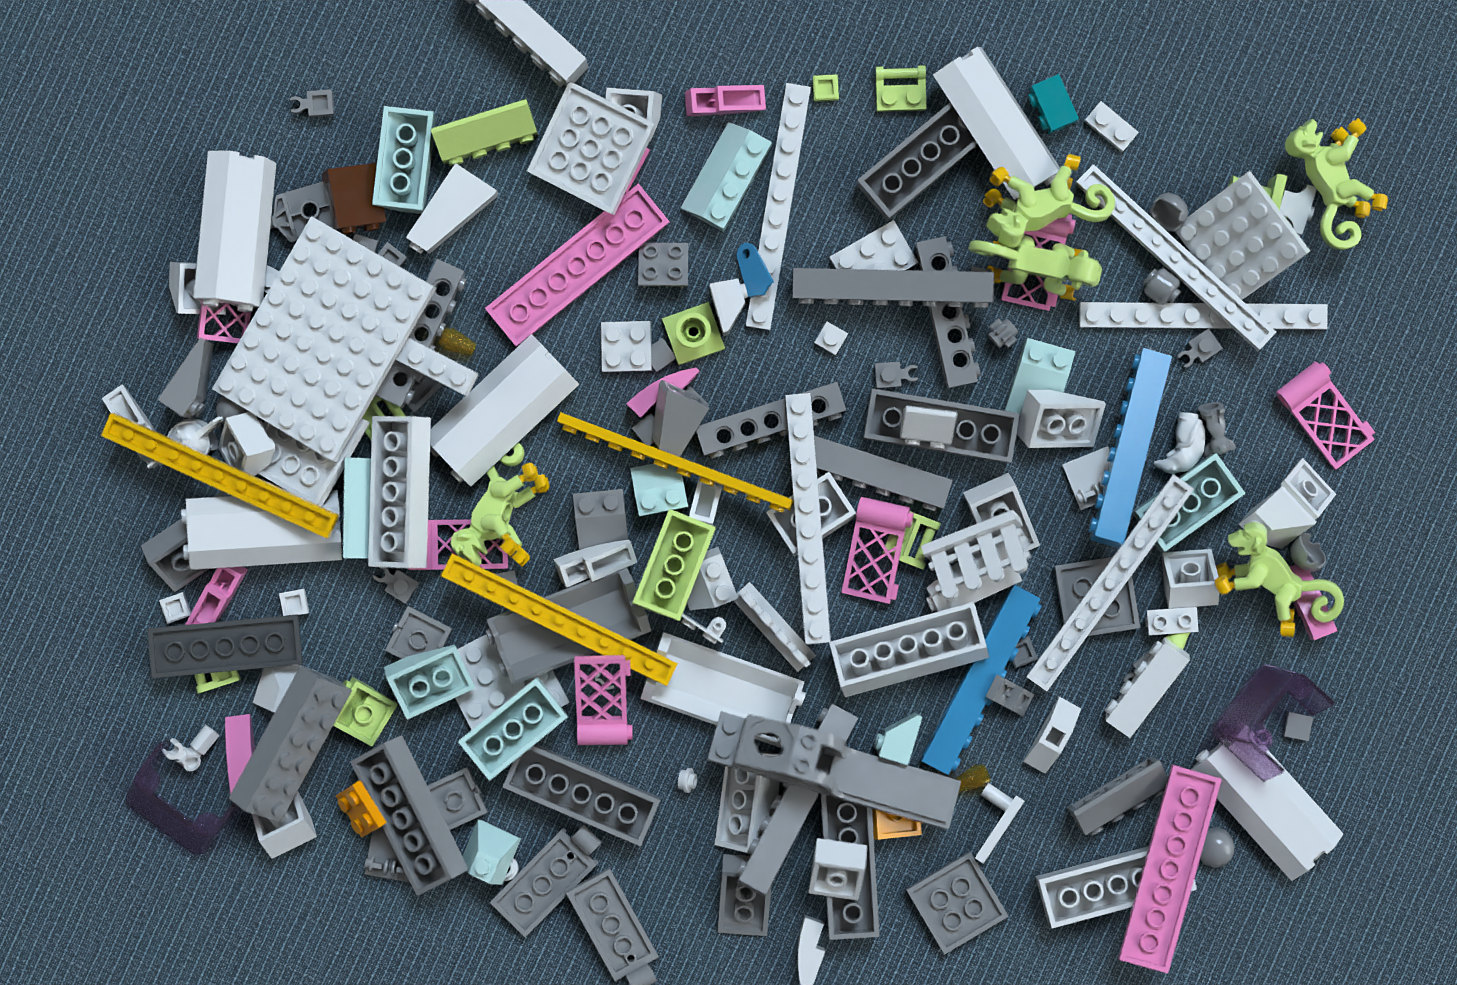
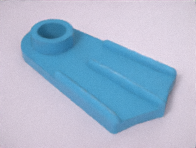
M743 243L737 250V260L748 297L753 298L766 295L774 280L756 247L751 243Z

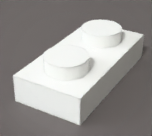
M1102 101L1099 102L1084 121L1121 153L1139 133Z

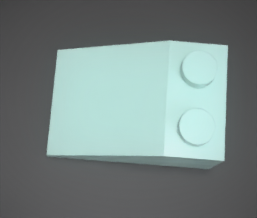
M1030 338L1025 339L1005 411L1020 413L1021 416L1027 390L1064 392L1076 351Z
M455 645L408 656L384 667L386 678L406 719H410L475 689V685Z

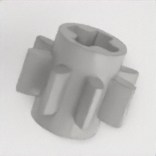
M998 318L989 326L992 331L988 334V337L999 349L1003 345L1008 349L1017 341L1014 336L1018 333V330L1007 318L1003 322Z

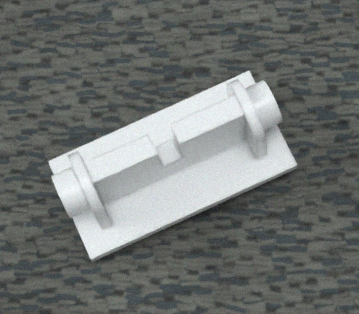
M1197 607L1147 610L1145 624L1148 627V634L1199 632Z

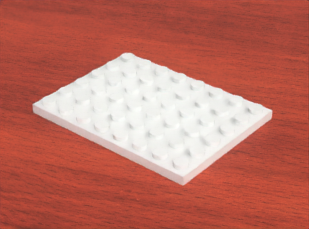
M311 216L212 389L331 461L337 462L436 288Z

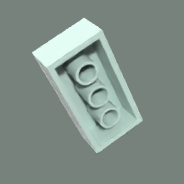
M1217 453L1210 454L1191 470L1179 477L1194 488V490L1155 542V546L1160 552H1166L1246 494ZM1160 491L1132 511L1138 522Z

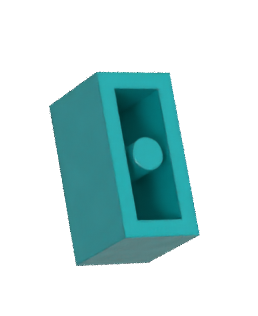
M1059 74L1034 84L1029 89V101L1033 108L1037 107L1040 114L1038 117L1040 126L1043 130L1047 129L1049 135L1075 124L1079 120Z

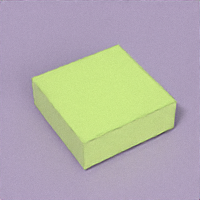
M838 74L813 76L814 102L839 100Z

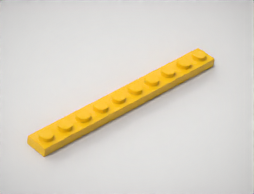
M114 412L110 413L101 436L325 538H330L339 514Z
M560 412L557 422L563 425L562 430L575 435L577 431L585 433V438L590 441L599 443L601 439L609 442L607 447L620 452L622 448L632 451L631 456L644 460L645 457L654 459L653 464L667 469L668 465L678 468L676 473L690 478L691 474L701 477L700 482L712 487L714 483L723 485V491L733 495H737V492L747 495V500L760 504L761 500L770 503L769 508L783 513L784 509L791 511L794 501L787 497Z
M451 554L441 574V577L603 656L625 655V660H630V669L665 686L668 685L678 663L457 555Z

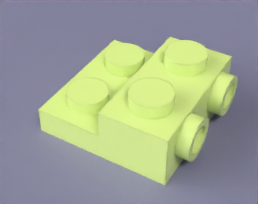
M352 676L350 681L345 680L343 682L352 692L333 726L373 746L398 703Z

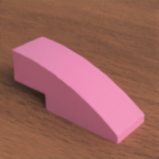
M764 85L716 86L715 88H690L685 91L687 116L725 115L766 110Z
M695 367L665 376L636 394L627 405L642 419L657 403L658 388L661 380L684 389L700 371Z
M1296 564L1289 567L1303 581L1314 580L1310 572L1299 568ZM1320 590L1302 591L1301 597L1293 601L1310 640H1316L1337 631L1333 620L1330 622H1319L1312 616L1311 605L1317 597L1322 596ZM1327 605L1322 606L1321 610L1327 612Z
M243 566L217 568L211 581L205 586L185 625L218 622L248 569Z
M251 714L225 717L230 793L233 791L255 750Z

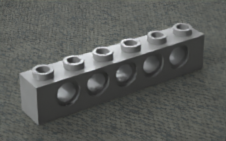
M946 236L915 244L920 271H937L931 265V261L934 258H940L944 262V269L940 271H958L956 265L952 266L950 256H954L952 243L951 241L947 242ZM938 302V307H929L946 388L951 389L978 382L977 377H980L981 373L978 362H974L972 353L975 352L973 338H968L966 330L970 328L968 315L963 314L962 307H952L955 310V316L952 319H947L943 316L942 309L948 306V302ZM950 330L959 332L960 341L958 343H952L948 340L947 335ZM961 354L965 357L966 364L964 367L954 365V355Z
M436 259L426 282L436 289L440 284H447L450 287V291L446 296H439L435 290L408 338L435 351L436 346H433L436 336L441 337L445 330L446 324L443 321L447 314H452L457 302L454 301L457 291L462 292L466 285L467 279L464 278L465 272ZM430 306L439 308V315L434 319L426 316V310ZM421 328L427 329L429 331L428 338L425 341H418L415 338L417 330ZM395 360L375 396L403 408L405 404H410L415 391H412L415 381L420 382L424 374ZM400 373L406 374L408 377L407 383L404 386L395 385L394 379L396 375Z
M837 382L800 393H810L811 404L815 400H821L825 404V411L822 413H815L812 410L813 427L819 425L818 420L827 417L828 422L842 417V412L846 411ZM786 398L698 426L696 432L704 456L709 455L710 459L725 455L723 450L732 447L734 451L747 448V443L754 440L757 441V444L772 440L770 435L779 432L781 437L788 435ZM766 416H776L778 425L775 428L766 427L764 424ZM745 422H750L755 427V432L750 436H745L741 433L740 427ZM720 430H728L730 432L731 440L728 443L723 444L717 440V433Z

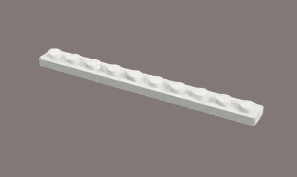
M786 83L758 250L774 283L769 287L766 295L750 297L746 327L770 331L811 89L808 86Z
M1094 164L1076 182V185L1085 193L1088 187L1093 184H1102L1108 187L1115 198V207L1111 217L1253 348L1259 351L1276 333L1271 326ZM1096 195L1100 200L1099 206L1103 209L1105 202L1101 196Z
M268 265L266 267L264 292L266 293L279 273L278 270ZM407 338L395 359L465 396H468L479 375L410 338Z
M1079 303V328L1233 329L1205 303H1165L1163 305L1157 303ZM1247 304L1273 329H1327V304Z
M810 393L785 395L805 644L831 643Z
M1174 474L1171 476L1128 535L1124 544L1112 557L1030 670L1027 678L1044 690H1049L1193 492L1194 488Z

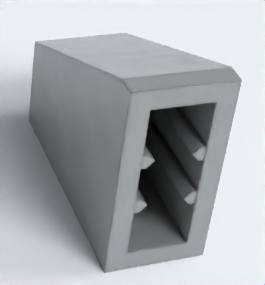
M661 380L659 383L652 439L657 445V449L680 457L708 412L709 407L701 397L664 380Z

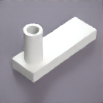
M990 783L987 784L981 796L1005 811V813L975 857L981 863L986 861L1025 802L1017 795L1014 799L1010 798Z

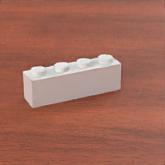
M1164 637L1161 643L1159 641L1155 642L1149 651L1151 656L1146 662L1142 660L1134 671L1136 673L1132 681L1127 680L1119 691L1122 694L1116 701L1112 699L1105 708V712H1107L1106 722L1129 738H1131L1190 661L1189 654L1166 637Z

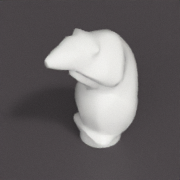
M1179 412L1178 424L1175 430L1176 447L1166 455V459L1154 461V465L1166 473L1175 474L1187 472L1196 465L1205 447V429L1203 421L1198 419V414Z

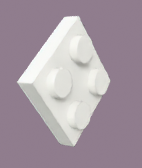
M651 321L601 322L602 372L652 371Z

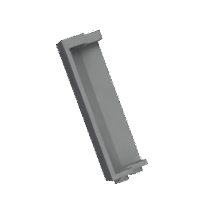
M627 567L596 581L588 580L544 597L629 640L651 632L644 608L632 604L637 591ZM511 610L487 619L489 630L485 631L490 645L495 643L502 663L498 664L503 678L508 676L511 685L574 662L575 656H589L597 653Z

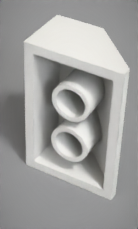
M830 472L817 479L822 539L856 518V512ZM794 495L790 496L789 499L794 501ZM794 503L791 511L784 509L783 513L770 509L766 512L793 556H797L798 545Z

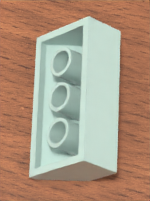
M384 106L372 205L422 214L425 210L434 141L431 128H435L436 115L433 111Z
M728 122L683 202L681 209L724 232L768 154L772 142L749 129Z
M345 458L343 558H368L370 458Z
M537 677L458 742L490 781L568 716L553 694Z

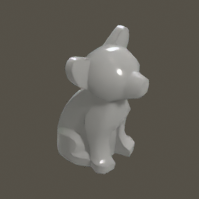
M1211 402L1200 405L1197 410L1200 411L1201 418L1206 421L1207 429L1212 436V440L1204 448V455L1206 457L1212 453L1222 455L1229 450H1235L1234 442L1225 437L1226 424L1223 416L1225 412L1223 404Z

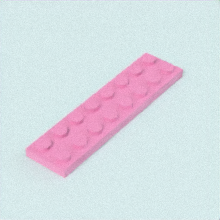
M638 183L623 196L615 215L606 211L601 213L485 309L514 345L518 347L531 334L533 335L667 226L670 221Z
M1171 765L1120 949L1119 960L1165 973L1169 972L1220 788L1221 778Z

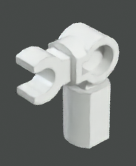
M205 724L190 743V748L182 746L178 740L171 738L170 741L175 745L174 749L171 751L163 749L162 752L167 758L181 764L185 770L194 771L201 763L200 756L208 751L219 737V734Z

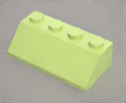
M526 99L431 128L441 160L444 165L449 163V166H454L455 163L459 165L464 162L463 159L471 156L473 159L484 157L487 155V151L496 149L497 152L511 148L510 144L520 142V144L532 142L534 137L538 136Z
M669 509L632 604L680 621L716 527Z

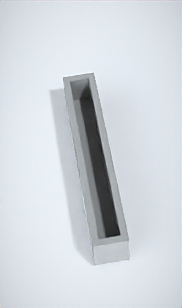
M814 436L817 474H819L820 470L830 472L834 480L842 482L844 477L853 480V486L866 489L867 485L876 488L875 493L888 497L890 493L900 495V501L913 504L915 500L924 503L922 508L937 512L938 508L944 509L953 480Z

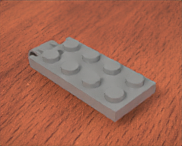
M585 825L572 837L566 833L567 830L563 827L490 901L524 937L567 896V890L575 887L599 863L589 855L602 842ZM569 852H572L574 854V858H568L567 854Z
M610 867L567 890L566 894L614 981L617 982L620 978L626 976L630 985H651L657 982L648 963L658 959L659 956ZM629 955L634 956L632 960L627 959Z

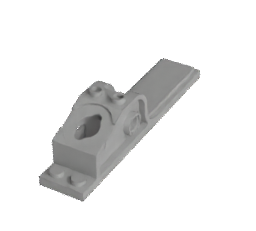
M723 711L720 712L707 761L944 830H949L961 781L851 749L845 745L846 742L843 739L829 733L748 714L744 718ZM757 735H767L780 739L781 745L784 747L783 753L779 756L774 755L771 757L760 755L754 743V738ZM820 751L824 752L823 754L832 756L828 774L815 770Z

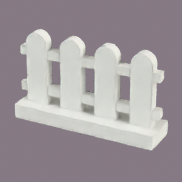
M1014 510L921 545L923 555L931 561V563H928L930 570L936 571L940 584L935 586L938 593L942 592L947 599L953 600L959 593L957 586L965 584L971 591H977L982 585L980 577L989 575L994 582H1000L1005 577L1004 568L1012 566L1017 573H1023L1027 570V559H1030L1031 555L1029 551L1024 552L1020 540V536L1024 535L1023 530L1020 528L1023 525L1020 517ZM1005 543L1009 558L1001 561L996 546ZM979 552L982 553L986 566L981 569H977L973 556ZM956 561L959 562L963 575L958 578H954L950 565Z
M749 582L737 593L738 599L733 601L795 670L799 672L804 666L807 667L816 655Z

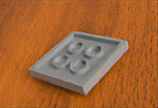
M1112 557L1054 566L1063 625ZM1132 575L1088 636L1140 628Z
M970 851L906 888L944 955L1009 917Z

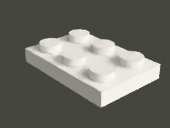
M894 220L829 257L835 269L908 270L918 264L917 259Z

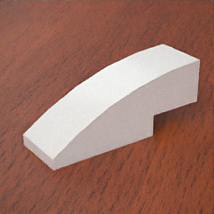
M123 384L102 398L110 413L114 412L156 431ZM137 452L139 457L147 464L153 461V459Z
M699 477L689 517L713 526L723 485L714 483L712 487L700 482L701 477Z
M630 540L599 544L553 559L560 580L566 588L588 578L592 582L637 563Z
M805 914L798 940V972L800 985H813L825 953V949L817 945L824 922Z

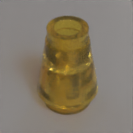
M445 327L438 345L443 347V350L470 357L477 344L454 327L452 329Z
M984 763L980 765L974 764L955 778L961 781L958 793L987 786L986 783L991 782Z

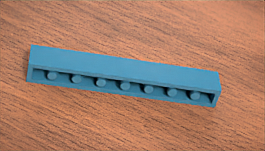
M1143 348L1138 355L1135 354L1131 364V368L1134 369L1133 377L1128 378L1125 391L1128 392L1127 400L1122 401L1119 415H1122L1121 423L1116 424L1113 438L1116 439L1115 446L1110 447L1107 461L1110 462L1109 469L1104 471L1101 479V485H1104L1103 492L1098 494L1094 508L1098 509L1096 518L1092 517L1088 532L1092 533L1090 538L1092 541L1120 548L1124 544L1172 359L1170 355Z
M1016 585L1010 587L984 636L990 658L970 663L920 758L922 762L947 775L950 771L955 772L961 760L958 758V755L962 749L966 750L972 740V736L969 734L973 727L978 728L984 717L981 714L984 706H989L992 702L991 699L985 696L996 675L1005 677L1007 671L1004 668L1008 661L1012 662L1018 652L1016 645L1019 639L1024 640L1028 634L1030 627L1027 624L1031 617L1035 618L1039 613L1042 605L1038 603L1041 598Z

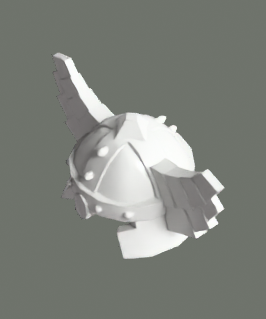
M217 417L208 424L199 419H185L171 428L167 437L208 455L210 450L218 449V439L214 430L221 425L223 417ZM154 460L147 467L150 469L163 464Z

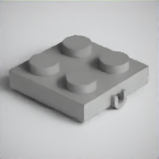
M407 606L400 622L396 623L392 630L394 634L385 651L403 659L415 654L443 648L453 628Z
M468 767L427 785L449 830L488 813L480 795L482 792L479 790L478 784H475Z

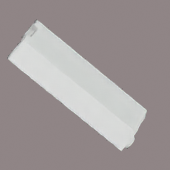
M982 47L974 48L964 57L953 60L933 74L994 170L1004 167L1010 177L1014 175L1030 183L1034 188L1043 183L1046 186L1051 184L1060 169L1059 165ZM1003 182L1013 199H1018L1019 192L1007 187L1008 184Z
M208 151L194 298L202 301L203 305L208 307H218V303H229L238 307V311L252 312L253 308H259L264 298L276 163L258 155L248 158L246 156H239L240 152Z
M531 334L471 390L468 396H465L430 429V451L436 457L440 455L452 467L451 474L460 483L464 480L472 486L568 396L579 383Z
M331 490L322 507L339 514L340 517L338 490ZM235 496L186 499V509H181L182 524H187L188 545H183L184 560H189L190 570L342 560L339 517L330 538H325Z
M664 632L656 653L678 663L667 686L647 678L640 699L717 725L721 711L744 718L750 714L791 723L796 706H802L806 693L802 692L804 681ZM757 735L754 738L780 748L782 747L780 739Z
M1244 723L1236 728L1230 726L1222 733L1223 739L1218 746L1210 751L1205 749L1195 758L1197 763L1191 770L1222 779L1217 799L1292 881L1315 866L1314 861L1323 853L1328 854L1339 842L1343 833Z

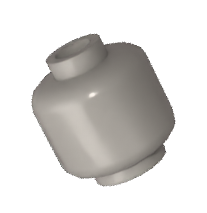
M1165 268L1154 269L1143 282V285H1145L1144 293L1159 305H1163L1167 301L1173 303L1181 293L1178 290L1180 280Z

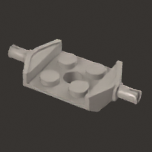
M322 181L276 195L274 215L271 216L270 229L278 228L292 244L296 243L310 217L304 214V208L308 204H315L317 207V212L312 217L332 228L335 225L328 184Z

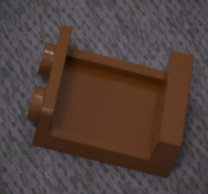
M375 163L331 168L322 173L323 183L328 184L335 225L332 228L340 231L343 235L355 233V229L364 228L365 232L375 231L386 222L384 208L372 205L376 177Z

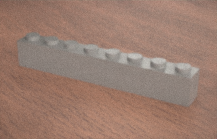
M793 268V298L799 299L800 304H814V299H824L823 304H838V300H848V305H863V300H873V305L886 306L888 301H898V306H913V301H921L923 306L938 307V302H948V307H963V302L973 303L975 308H988V303H994V272Z
M831 704L828 709L823 707L817 718V721L820 722L817 730L837 736L846 742L858 717ZM820 751L815 770L828 774L832 756L823 754L824 752ZM786 783L782 784L786 788L782 796L777 794L771 805V808L774 809L771 817L768 818L766 816L759 828L762 831L758 840L754 838L747 852L751 854L747 862H741L735 873L739 876L736 881L737 883L761 896L766 895L819 793Z

